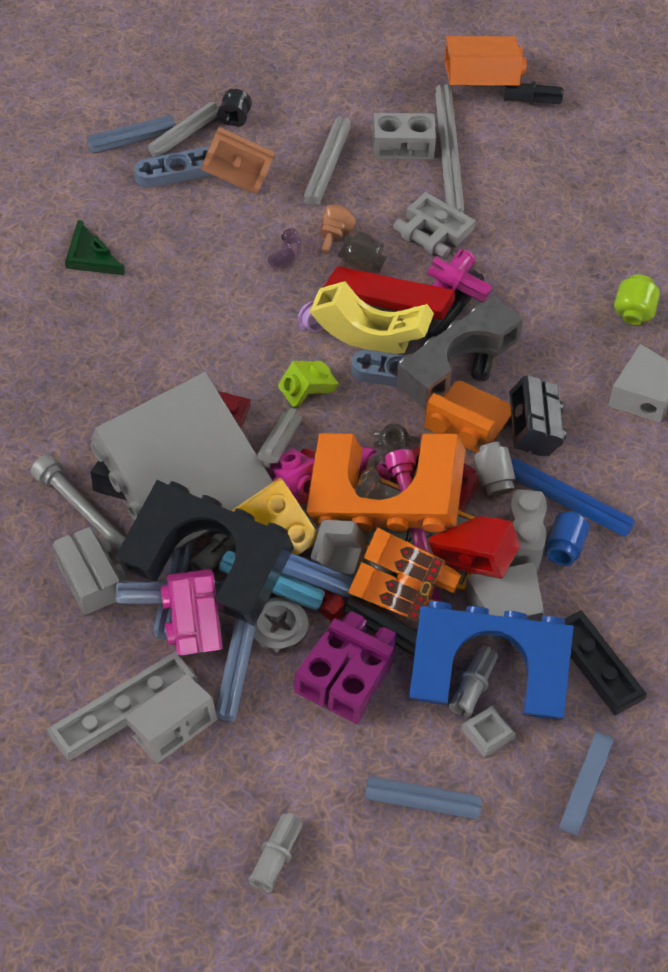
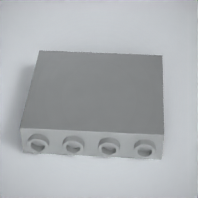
M206 372L96 427L91 437L90 447L94 456L99 462H105L110 471L108 474L110 482L117 492H123L129 502L127 509L134 521L156 480L168 485L170 481L177 482L188 488L190 494L199 498L202 495L211 496L218 500L223 508L230 511L273 483ZM212 530L198 531L186 536L176 545L173 552Z

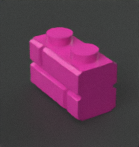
M204 569L166 575L167 585L160 586L163 609L170 608L172 622L165 623L168 646L175 645L177 655L223 649L212 570Z

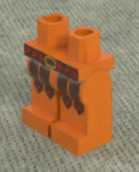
M377 527L364 558L397 573V578L361 562L348 593L419 622L421 606L428 607L429 601H434L431 600L436 586L455 593L462 575L447 566L445 560Z

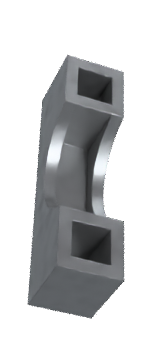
M493 296L484 304L476 305L467 316L461 320H455L443 333L437 337H431L419 350L413 354H407L401 359L398 364L397 386L426 409L427 401L433 393L443 397L449 392L452 372L449 363L453 359L472 352L486 353L495 357L499 356L520 340L523 318L496 296Z

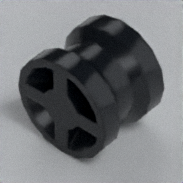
M239 89L226 91L218 109L217 115L219 120L225 125L243 126L252 106L251 97Z

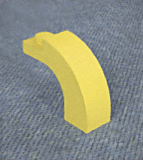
M346 281L320 288L309 311L326 331L340 341L366 350L392 354L405 353L409 341L425 337L434 315L428 304L397 312L375 309L364 303Z

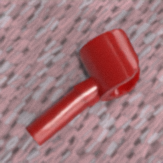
M322 589L325 592L323 598L325 603L320 607L321 614L331 622L334 618L339 620L345 614L343 612V598L338 594L332 595L327 590Z

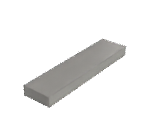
M175 651L47 728V733L69 762L128 726L125 719L128 714L185 674H188L196 683H198V677Z

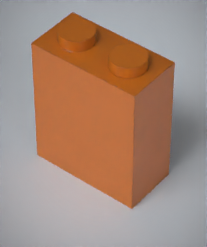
M446 36L444 62L449 85H520L521 75L526 74L527 61L526 57H523V48L518 46L515 36Z

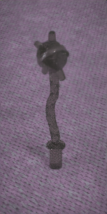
M388 424L381 431L371 429L369 434L378 438L373 443V446L381 448L383 452L377 453L368 459L366 471L361 474L360 482L355 488L356 494L361 498H365L372 490L377 489L380 486L381 478L376 465L385 462V456L393 451L408 449L409 444H419V437L409 436L405 427L400 424Z

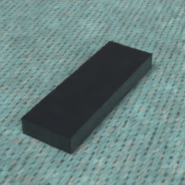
M580 610L565 618V625L574 626L570 658L612 713L617 715L645 700L647 693L583 611Z

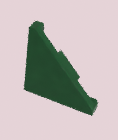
M78 220L65 261L66 269L124 275L125 266L111 255L110 250L97 236H93L84 226L82 220Z

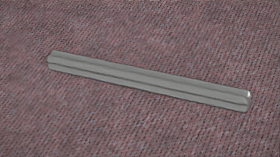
M439 84L436 87L435 96L446 204L464 213L452 88L448 84L444 86Z

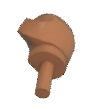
M336 204L326 207L320 231L321 236L326 238L321 249L323 254L329 253L333 240L339 242L342 237L348 236L355 229L357 220L352 215L350 209Z

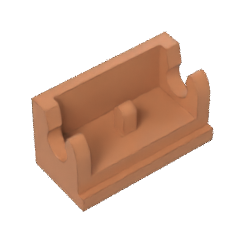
M218 127L201 170L249 192L258 193L275 152Z

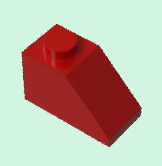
M477 516L431 536L428 541L433 555L447 562L446 565L452 569L503 579L520 548V543L511 521Z

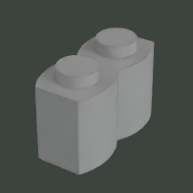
M517 489L513 494L508 521L513 523L520 548L509 567L534 562L536 572L540 568L546 542L544 520L547 510L546 498L541 491Z

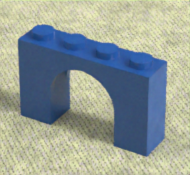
M429 601L428 607L421 606L409 700L447 705L452 663L458 649L474 637L495 635L510 641L524 658L527 674L522 715L555 720L564 718L574 628L572 625H565L564 618L542 616V621L527 620L526 613L516 611H504L503 617L489 615L488 608L467 606L466 612L451 610L452 604L439 601Z

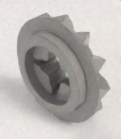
M286 598L268 599L257 620L253 639L259 642L262 649L264 647L273 648L276 653L283 648L292 650L295 644L299 641H304L308 629L307 614L298 603ZM286 617V630L279 628L276 632L271 633V622L278 623Z

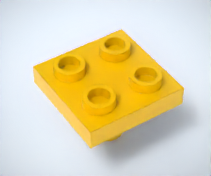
M281 477L231 510L234 512L236 508L242 509L253 515L255 521L267 526L271 522L285 528L294 546L292 553L295 555H299L315 544L318 534Z

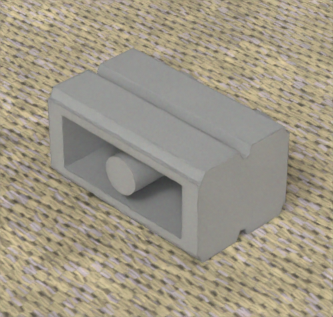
M88 527L75 532L73 536L68 535L54 541L52 545L55 561L84 615L117 602L115 595L116 585L120 581H127L122 566L120 564L113 565L111 562L112 550L105 537L98 538L95 530Z

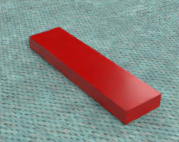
M340 266L335 268L323 286L326 287L346 281L364 303L396 311L428 304L434 312L432 318L438 320L444 319L456 299L455 292L451 289Z

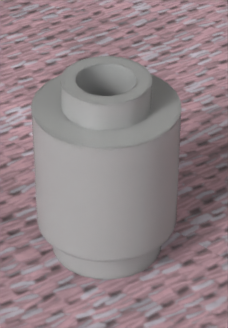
M492 442L480 446V452L476 453L474 458L481 487L486 489L487 496L513 491V482L516 481L508 447H501L500 442Z

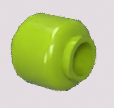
M639 274L632 275L630 278L623 280L618 287L614 302L615 312L627 324L640 325L642 322H647L656 314L660 290L650 277Z

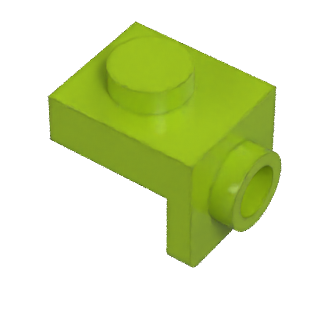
M292 361L278 387L292 407H300L308 394H330L336 390L339 383L331 374L330 368L322 361Z

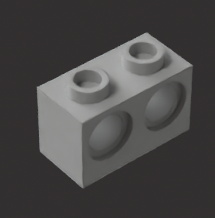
M374 113L373 159H434L436 143L434 114Z

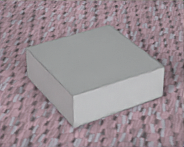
M493 706L485 709L461 726V730L484 758L515 739L516 735Z

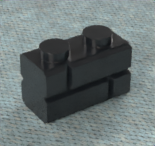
M530 375L523 376L509 391L514 448L525 452L531 451L532 454L538 456H550L558 447L563 445L566 439V429L562 427L561 418L563 402L559 400L558 385L547 381L541 382V379Z

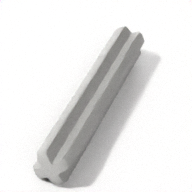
M338 116L333 123L304 193V203L307 205L318 206L322 200L351 128L349 118Z

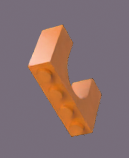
M319 433L306 511L316 526L320 528L322 520L354 521L362 531H371L377 527L388 528L395 532H405L408 528H421L433 533H439L444 531V529L456 526L466 452L458 434H422L418 468L411 484L394 497L374 500L358 493V477L363 449L354 434Z

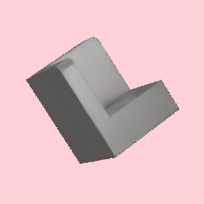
M322 520L311 554V560L355 577L361 565L368 538L354 521Z

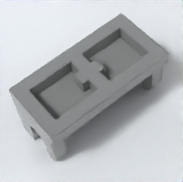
M188 674L179 678L125 717L127 725L136 733L133 738L156 764L218 720L212 697Z

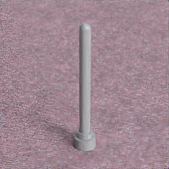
M51 454L43 455L37 459L31 468V475L40 484L53 486L119 551L125 537L63 477L61 464Z

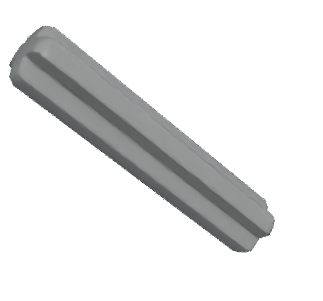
M209 102L152 141L147 147L148 152L151 153L152 157L162 156L218 117L219 108L216 103Z
M290 408L288 412L282 413L260 449L258 459L264 462L263 466L270 467L272 463H277L302 420L301 416L296 414V409Z

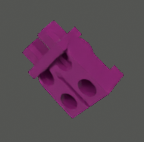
M351 611L342 621L334 618L329 626V630L325 632L296 671L294 693L322 707L328 701L329 711L358 725L365 713V708L392 667L397 634L384 627L380 628L376 635L372 637L364 633L367 625L364 617Z

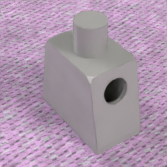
M640 344L614 383L608 406L661 422L668 411V360Z
M534 562L509 567L503 579L480 574L467 576L464 595L470 606L488 608L489 615L504 617V611H516L526 613L527 620L542 621L544 608ZM488 635L491 641L503 639L499 636ZM512 644L514 651H515V652H520V651L516 648V646Z

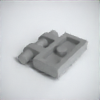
M424 192L407 208L406 218L410 221L407 223L399 218L394 223L393 229L399 232L404 240L408 242L414 241L423 246L424 251L432 256L436 254L446 259L451 252V248L443 243L447 241L457 247L475 230L476 220ZM425 228L433 234L429 236L421 230Z

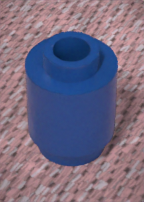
M568 511L559 513L555 517L546 542V554L553 563L569 566L580 557L590 529L589 523L581 514Z

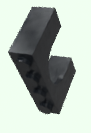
M156 480L115 558L124 570L149 581H157L174 548L182 539L194 532L203 530L221 532L235 542L236 555L232 568L215 602L221 612L255 626L294 549L288 531L275 523L269 522L267 526L255 521L253 515L242 509L236 508L233 512L223 508L222 504L211 496L202 495L199 498L192 495L188 488L177 482L170 481L168 485Z

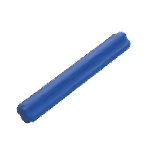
M517 458L511 460L517 482L534 491L543 492L544 496L622 536H627L632 530L635 522L633 517Z

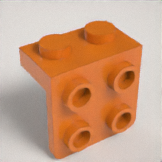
M456 381L444 397L433 393L426 405L424 428L436 434H458L465 448L478 453L480 452V446L495 442L511 419L510 403L463 381Z

